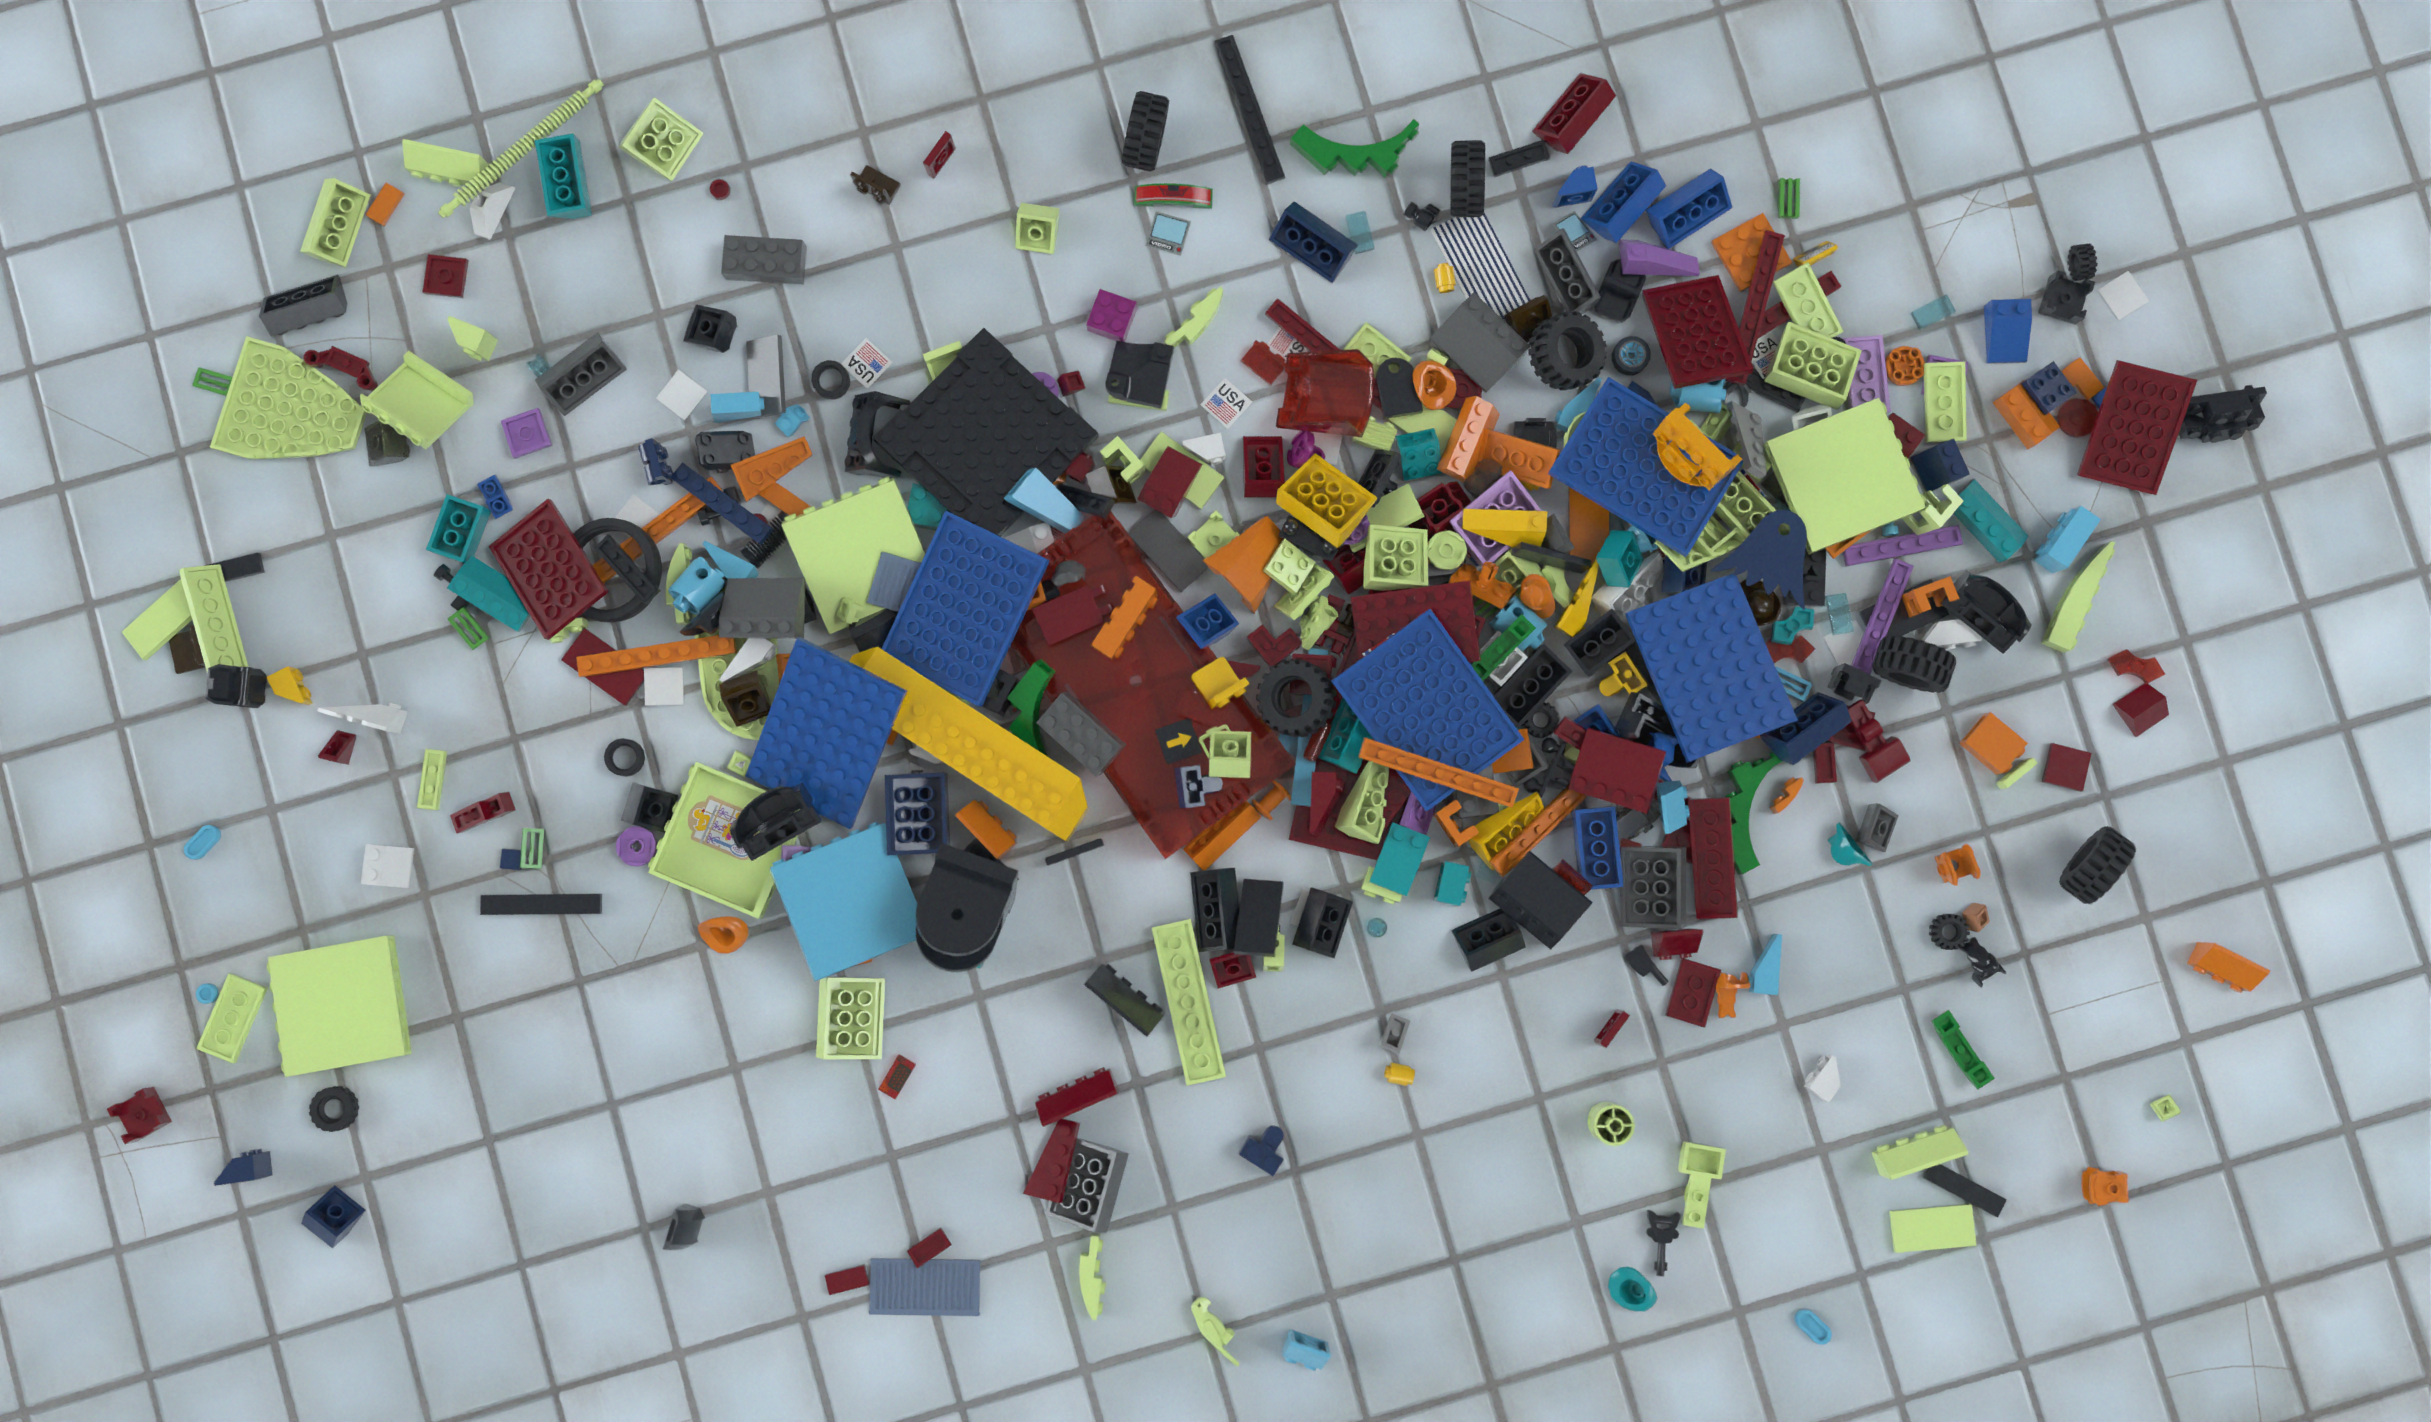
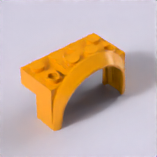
M1685 402L1680 408L1676 407L1669 413L1654 431L1653 435L1657 439L1658 454L1665 468L1675 478L1689 485L1704 486L1710 491L1742 461V458L1736 454L1729 460L1684 415L1691 409ZM1679 448L1685 450L1691 456L1693 462L1688 460Z

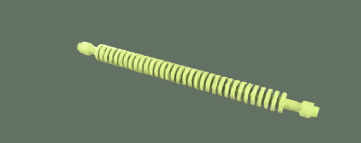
M599 79L593 80L583 92L576 91V94L574 93L572 97L564 101L565 104L562 103L561 107L558 106L557 110L555 109L553 113L549 114L550 116H546V119H543L542 122L534 126L535 129L532 128L531 132L528 131L527 135H523V138L516 141V145L513 144L511 145L512 148L509 147L508 151L505 150L503 152L504 155H499L500 158L497 157L496 161L493 160L492 164L490 163L488 167L486 166L484 170H481L477 177L474 176L473 180H469V183L465 184L466 187L462 186V191L458 189V194L456 192L453 194L455 198L448 204L445 203L441 206L438 214L442 218L449 217L460 204L466 206L465 201L469 203V198L473 200V195L475 197L478 196V193L480 194L482 190L490 186L493 180L496 181L497 177L508 171L513 166L512 164L515 165L516 161H520V158L527 155V151H532L531 148L534 149L536 147L535 140L550 136L551 133L562 126V123H565L566 120L574 116L577 110L580 111L581 107L583 108L585 104L587 105L589 103L587 99L592 94H597L602 90L603 83Z

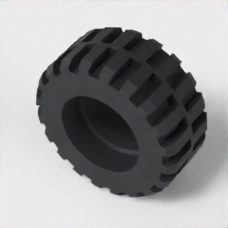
M1144 91L1136 92L1123 147L1122 163L1125 166L1148 172L1155 170L1170 100L1167 97Z
M1482 140L1454 141L1451 143L1450 215L1453 217H1481L1484 215L1485 142Z
M1566 311L1547 318L1534 329L1532 333L1534 337H1531L1529 340L1531 348L1528 349V355L1532 359L1530 364L1531 367L1534 366L1536 376H1540L1541 381L1545 385L1549 383L1550 388L1566 391L1586 385L1600 375V370L1604 368L1605 362L1603 360L1607 358V352L1605 351L1607 345L1606 341H1603L1602 338L1604 334L1602 330H1598V324L1595 321H1590L1591 318L1589 316H1582L1580 312ZM1561 334L1570 338L1576 347L1577 362L1574 368L1565 364L1559 355L1558 340Z
M1890 635L1880 640L1872 667L1875 674L1892 683L1919 691L1941 693L1948 689L1957 662L1951 652L1935 644L1911 637Z
M1298 659L1283 660L1279 662L1278 666L1273 665L1270 667L1269 670L1271 672L1269 674L1264 673L1262 676L1264 679L1263 684H1258L1257 689L1260 690V694H1256V701L1260 703L1257 706L1258 712L1262 713L1261 718L1265 723L1269 724L1268 727L1278 731V733L1291 737H1307L1310 733L1315 734L1319 732L1318 728H1324L1327 725V718L1331 719L1334 714L1331 713L1332 707L1336 708V702L1334 701L1336 690L1332 688L1334 684L1331 682L1332 679L1327 677L1328 674L1320 669L1319 666ZM1293 680L1307 682L1312 690L1310 707L1304 714L1298 717L1288 716L1281 707L1282 691Z
M2104 826L2090 836L2073 855V858L2063 870L2059 883L2063 889L2082 903H2095L2112 888L2126 871V868L2135 856L2136 847L2133 842L2112 827Z

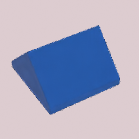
M1599 704L1573 720L1585 729L1591 728L1621 737Z

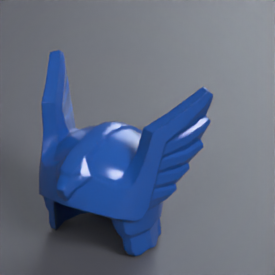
M1649 732L1652 737L1647 745L1667 751L1659 778L1664 782H1670L1672 780L1665 766L1673 762L1674 748L1678 740L1676 736L1660 732Z

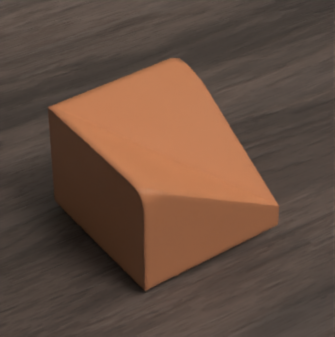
M1972 903L1962 913L1963 919L1966 920L1965 924L1969 925L1967 930L1980 932L1990 922L1987 907L1984 904Z

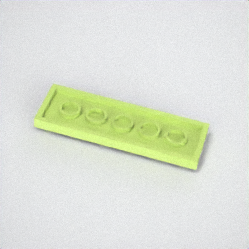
M221 565L180 569L179 573L206 671L217 664L248 667Z

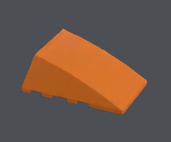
M1264 516L1247 528L1244 533L1233 538L1230 543L1220 547L1213 555L1202 560L1215 574L1222 575L1243 597L1241 602L1253 614L1256 613L1273 580L1263 572V569L1281 541L1284 540L1279 537L1281 530L1268 516Z

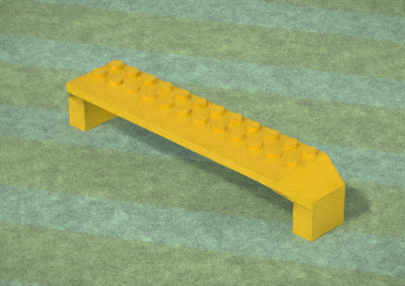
M875 647L852 655L849 662L907 690L892 727L893 730L1067 842L1070 840L1090 809L1087 805L1080 777L881 648Z

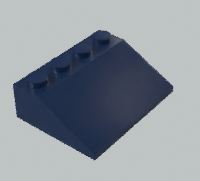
M943 772L885 775L887 855L937 854L941 843L950 846L948 774Z

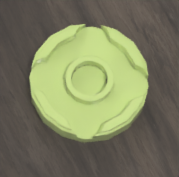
M1442 531L1436 533L1428 543V559L1437 569L1443 571L1453 570L1464 562L1467 548L1464 539L1458 533Z

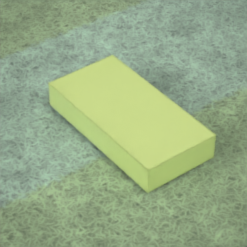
M2034 758L2024 759L1997 781L1996 785L2000 789L2010 787L2038 764Z

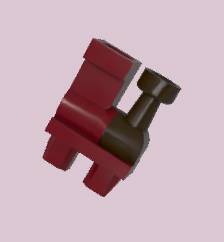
M1329 594L1328 605L1337 611L1339 617L1345 600ZM1348 603L1345 609L1348 613L1343 622L1339 621L1337 617L1329 629L1323 631L1314 645L1323 647L1326 639L1331 640L1333 644L1330 651L1337 655L1342 652L1344 647H1347L1353 632L1352 625L1354 622L1351 604Z

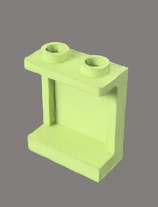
M960 340L923 354L933 380L957 357L956 354L962 349Z

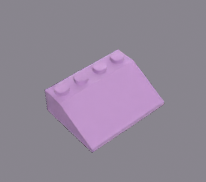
M1511 470L1464 508L1542 511ZM1463 510L1450 520L1456 533L1464 539L1467 551L1481 567L1484 562H1493L1510 548L1508 545L1462 529Z

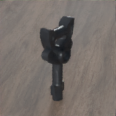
M1647 1210L1650 1228H1647L1646 1234L1652 1237L1654 1242L1658 1243L1657 1261H1654V1270H1656V1276H1664L1668 1265L1665 1262L1666 1244L1679 1237V1232L1675 1229L1680 1220V1213L1673 1212L1670 1216H1663ZM1657 1223L1669 1224V1227L1660 1229L1657 1227Z

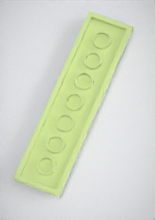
M1191 919L1153 927L1152 932L1186 1085L1226 1077Z

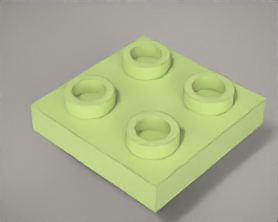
M1284 539L1275 550L1263 572L1294 595L1316 562L1288 540Z
M1320 595L1317 601L1312 603L1309 612L1303 615L1300 620L1302 648L1307 650L1311 649L1323 631L1328 630L1338 617L1337 611L1328 605V598Z

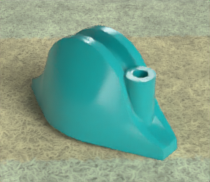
M1840 822L1836 824L1837 833L1828 839L1833 859L1844 866L1853 864L1873 865L1872 861Z

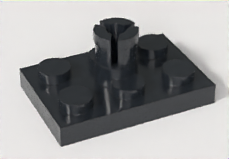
M1375 450L1358 482L1359 485L1377 497L1372 508H1375L1379 503L1382 492L1387 495L1391 493L1390 490L1394 491L1398 487L1397 483L1390 480L1401 458V455L1397 452Z
M1805 549L1803 565L1805 606L1823 607L1825 606L1826 549L1809 555ZM1789 589L1787 596H1783V605H1799Z

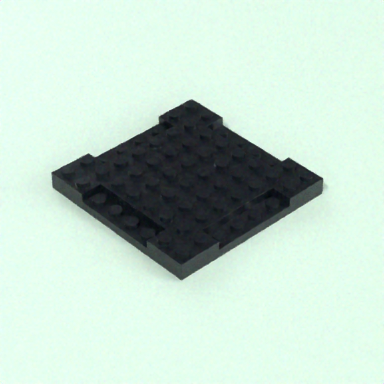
M983 328L903 411L900 410L873 437V440L950 513L1001 537L1025 512L1007 502L1004 497L1026 471L1037 468L1053 484L1099 437V433L1070 406H1066L1017 361L1004 345Z

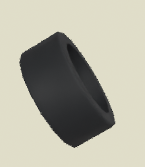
M823 361L812 372L811 382L813 388L820 396L826 399L835 400L841 398L850 387L851 379L849 373L837 361ZM835 369L840 372L842 384L838 389L827 391L821 387L819 380L825 370Z
M621 738L611 742L605 749L604 761L609 771L615 775L627 777L641 770L644 765L645 754L640 744L634 740ZM621 746H629L636 753L635 763L628 769H620L613 761L614 752Z

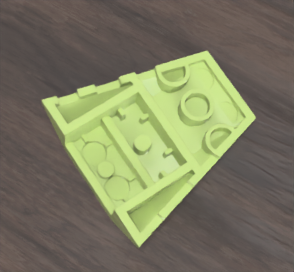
M1711 516L1687 557H1684L1658 540L1655 544L1684 572L1737 549L1747 537L1737 527L1729 533Z

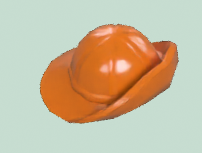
M1433 360L1421 361L1413 371L1414 388L1423 405L1429 410H1439L1451 403L1456 393V380L1452 372L1445 365Z
M731 916L709 919L700 923L697 927L701 938L718 953H731L738 950L746 942L749 933L748 926L743 920Z

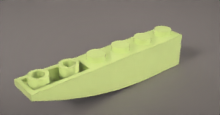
M2115 542L2105 543L2075 575L2055 608L2041 644L2062 653L2074 649L2077 643L2076 636L2085 624L2083 619L2091 610V600L2099 591L2100 585L2098 583L2100 578L2107 571L2105 566L2115 552V549H2113Z

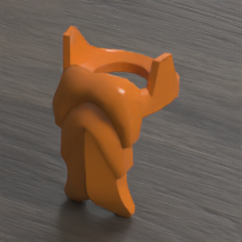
M1741 972L1740 980L1733 975H1726L1725 973H1721V976H1719L1716 984L1719 1018H1724L1726 1015H1729L1731 1018L1736 1017L1734 1010L1735 994L1737 989L1750 988L1747 973Z

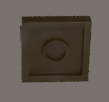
M1542 295L1505 314L1504 317L1514 331L1529 343L1530 338L1534 337L1532 335L1534 329L1542 321L1552 317L1548 298Z

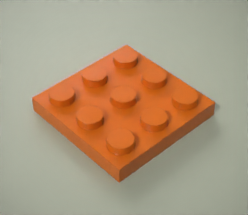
M1764 213L1759 214L1711 242L1739 292L1750 287L1765 230L1774 232ZM1783 245L1775 273L1793 263Z

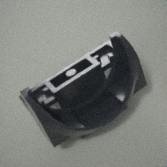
M2246 385L2243 390L2192 396L2178 433L2180 439L2197 438L2202 443H2216L2229 439H2239L2246 430L2252 431L2257 429L2265 419L2260 405L2267 394L2265 386L2253 388L2252 385ZM2202 412L2204 418L2198 416L2197 414Z
M1965 570L1953 583L1959 599L1950 602L1946 596L1940 602L2002 654L2016 640L2020 643L2032 626L2020 603L2005 587L1991 578L1971 574L1968 570Z
M803 782L794 787H777L762 793L753 799L741 811L737 819L732 822L730 833L738 849H744L751 861L822 822L821 817L812 804L813 798Z

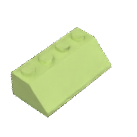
M406 139L402 141L405 169L411 173V176L418 179L427 177L434 182L442 183V181H447L453 186L460 187L469 183V180H473L474 176L477 177V174L489 165L479 154Z
M335 178L325 179L300 252L318 260L346 267L371 194Z
M1946 1125L1934 1127V1131L1929 1133L1927 1131L1916 1133L1915 1137L1911 1139L1907 1137L1898 1139L1896 1144L1890 1146L1889 1144L1877 1146V1150L1872 1151L1879 1175L1890 1180L1969 1154L1955 1129L1946 1127Z

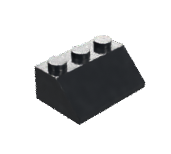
M1610 609L1566 642L1564 646L1589 678L1634 645L1636 639L1615 611Z
M1311 887L1292 945L1335 959L1353 901Z
M1500 908L1451 930L1471 972L1526 948L1522 933L1516 922Z

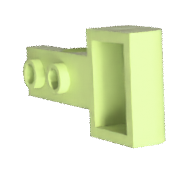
M1685 1141L1682 1143L1678 1171L1689 1174V1181L1684 1192L1683 1225L1704 1229L1711 1178L1722 1180L1725 1148Z

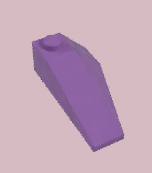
M1620 239L1618 241L1622 274L1700 275L1697 257L1641 240Z

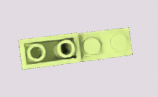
M1221 286L1217 290L1215 288L1207 293V298L1203 301L1198 300L1191 306L1190 316L1192 319H1186L1181 324V328L1176 332L1174 330L1165 337V344L1172 345L1175 348L1186 340L1191 345L1202 335L1212 322L1223 297Z
M679 543L675 550L667 574L666 605L670 607L675 606L673 605L674 599L668 589L690 565V560H692L691 548H688L684 543ZM675 607L676 623L686 625L689 619H691V612L682 613Z
M1092 1233L1089 1253L1081 1252L1079 1265L1081 1291L1092 1320H1097L1098 1315H1102L1103 1302H1100V1294L1105 1293L1106 1282L1102 1281L1103 1276L1095 1275V1272L1099 1273L1101 1261L1097 1260L1098 1252H1102L1103 1240H1100V1234Z

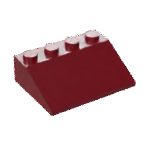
M1588 728L1573 770L1569 790L1647 813L1653 802L1667 751Z

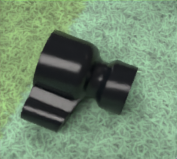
M1411 202L1403 215L1409 219L1413 218L1414 224L1423 231H1426L1439 214L1440 209L1431 203L1425 208L1419 209L1417 204Z

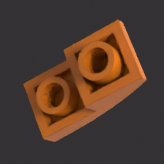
M1792 777L1784 783L1785 787L1781 791L1785 797L1780 795L1772 801L1774 804L1769 807L1773 814L1780 813L1796 797L1804 782L1802 777L1796 779Z

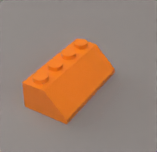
M1478 396L1465 399L1437 470L1471 486L1478 469L1476 465L1485 429L1494 430L1500 416L1493 404Z

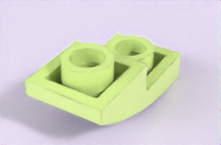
M582 617L576 618L550 639L551 643H561L563 639L570 638L569 630L571 633L582 632V628H588V620Z

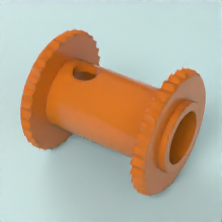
M1275 780L1271 781L1274 787L1260 802L1252 800L1255 809L1268 820L1273 819L1270 815L1271 811L1285 798L1291 801L1289 792Z

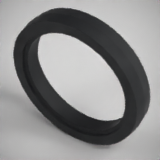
M601 518L583 525L573 533L582 549L591 539L605 532L619 531L630 535L639 544L644 554L645 574L659 588L662 577L661 556L654 540L639 526L622 519ZM635 595L629 602L620 607L603 610L591 606L582 615L599 622L625 621L642 612L651 601L648 604H644Z

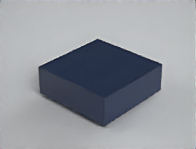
M502 849L500 868L522 870L520 868L521 850Z

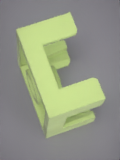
M1118 436L1100 451L1103 456L1102 460L1106 465H1111L1118 458L1126 466L1121 472V476L1126 482L1129 481L1131 485L1146 473L1144 464Z
M1949 484L1941 487V491L1948 498L1946 500L1940 501L1930 490L1922 494L1925 498L1926 508L1921 510L1920 514L1923 518L1919 522L1912 515L1902 518L1916 535L1941 528L1963 502Z
M1216 510L1209 516V520L1196 532L1193 531L1187 539L1205 559L1213 555L1220 547L1230 543L1233 538L1240 534L1238 532L1235 533Z

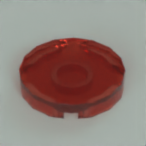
M2073 398L2060 407L2057 421L2060 429L2066 435L2074 438L2084 437L2092 432L2098 411L2089 400Z

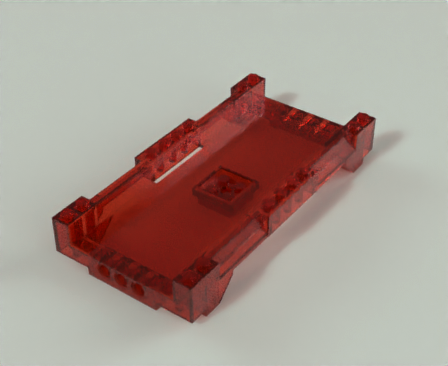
M1111 510L1105 519L1093 515L1038 553V555L1050 560L1041 582L1051 578L1055 567L1064 561L1075 560L1080 564L1082 563L1086 568L1085 581L1080 578L1076 582H1067L1058 588L1061 595L1044 603L1088 585L1090 590L1104 585L1106 593L1095 597L1094 601L1098 609L1110 603L1115 608L1118 605H1122L1121 600L1125 591L1132 589L1135 585L1132 582L1135 576L1156 588L1158 595L1156 597L1158 599L1156 605L1152 609L1149 608L1147 610L1145 621L1141 626L1138 624L1133 630L1136 632L1130 642L1126 641L1122 646L1124 651L1118 659L1115 657L1113 661L1091 645L1104 624L1111 621V613L1102 616L1103 623L1048 646L1032 609H1029L1023 617L1011 647L1016 651L1028 669L1036 661L1042 659L1056 671L1045 689V693L1052 703L1062 692H1069L1065 687L1068 683L1082 704L1127 744L1103 773L1165 860L1267 785L1295 767L1296 763L1288 754L1283 744L1257 714L1244 695L1238 698L1233 696L1225 706L1221 708L1217 706L1211 710L1191 679L1192 674L1197 671L1159 617L1161 616L1199 670L1218 658L1209 646L1201 649L1176 617L1182 614L1183 610L1145 561L1138 547ZM1139 676L1142 679L1139 686H1132L1130 684L1132 677ZM1190 718L1198 742L1199 738L1206 734L1207 730L1215 726L1218 728L1222 725H1227L1230 731L1251 732L1250 778L1220 777L1223 782L1221 790L1217 793L1204 794L1205 806L1179 808L1174 768L1200 765L1201 775L1209 774L1210 758L1207 757L1199 742L1202 753L1167 765L1155 730ZM1208 737L1203 742L1210 754V738Z

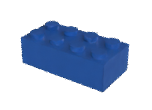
M1615 807L1573 810L1572 822L1579 890L1624 887Z

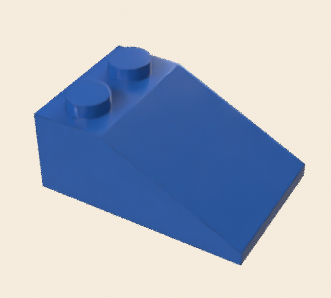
M1999 299L1989 301L1984 305L1987 363H2026L2032 324L2031 299Z
M1216 593L1176 617L1201 649L1227 637L1239 625V622Z

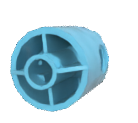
M1725 379L1674 389L1671 381L1669 396L1673 399L1675 408H1680L1686 402L1691 407L1690 411L1720 413L1721 401H1724L1726 397V389H1723Z
M699 556L697 559H694L668 589L674 599L673 605L682 613L689 611L692 614L698 615L725 587V581L722 579L724 574L717 568L712 569L704 558Z
M1514 596L1493 618L1489 625L1496 632L1499 630L1503 633L1522 614L1536 629L1517 648L1522 652L1527 647H1532L1536 650L1545 640L1542 631L1548 624L1529 607L1525 606L1518 597Z

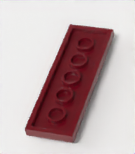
M1730 797L1689 799L1696 919L1738 918Z

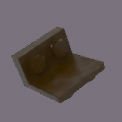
M868 165L864 167L860 175L854 172L850 174L857 191L864 195L867 193L872 195L873 199L881 204L885 202L890 205L901 186L900 182Z
M194 625L190 626L191 631L178 633L169 640L176 674L206 668Z

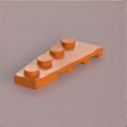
M804 436L732 464L731 468L746 503L810 458L812 452Z

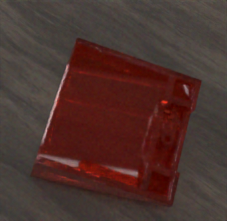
M1358 349L1287 353L1285 372L1288 374L1283 407L1278 408L1276 427L1362 437L1369 421L1373 402V363Z

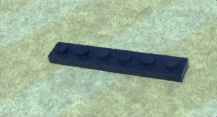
M683 462L670 477L760 545L772 533L773 529Z

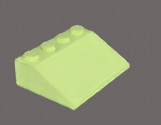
M1788 321L1764 381L1838 410L1847 399L1862 350Z
M825 977L820 979L816 1058L882 1059L885 978Z

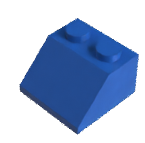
M1583 165L1573 170L1558 191L1552 204L1553 208L1591 202L1598 190L1594 167Z

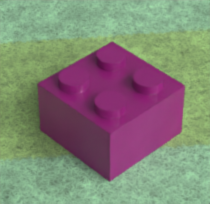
M1099 289L1086 324L1087 330L1115 341L1125 342L1137 311V302Z

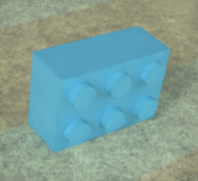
M2082 506L2075 509L2071 508L2068 512H2063L2057 520L2059 523L2056 528H2052L2046 536L2048 539L2045 544H2041L2036 550L2037 556L2034 558V561L2053 574L2068 568L2101 519Z

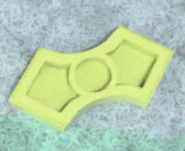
M1544 564L1541 574L1549 582L1553 598L1566 608L1570 604L1574 593L1565 581V570Z

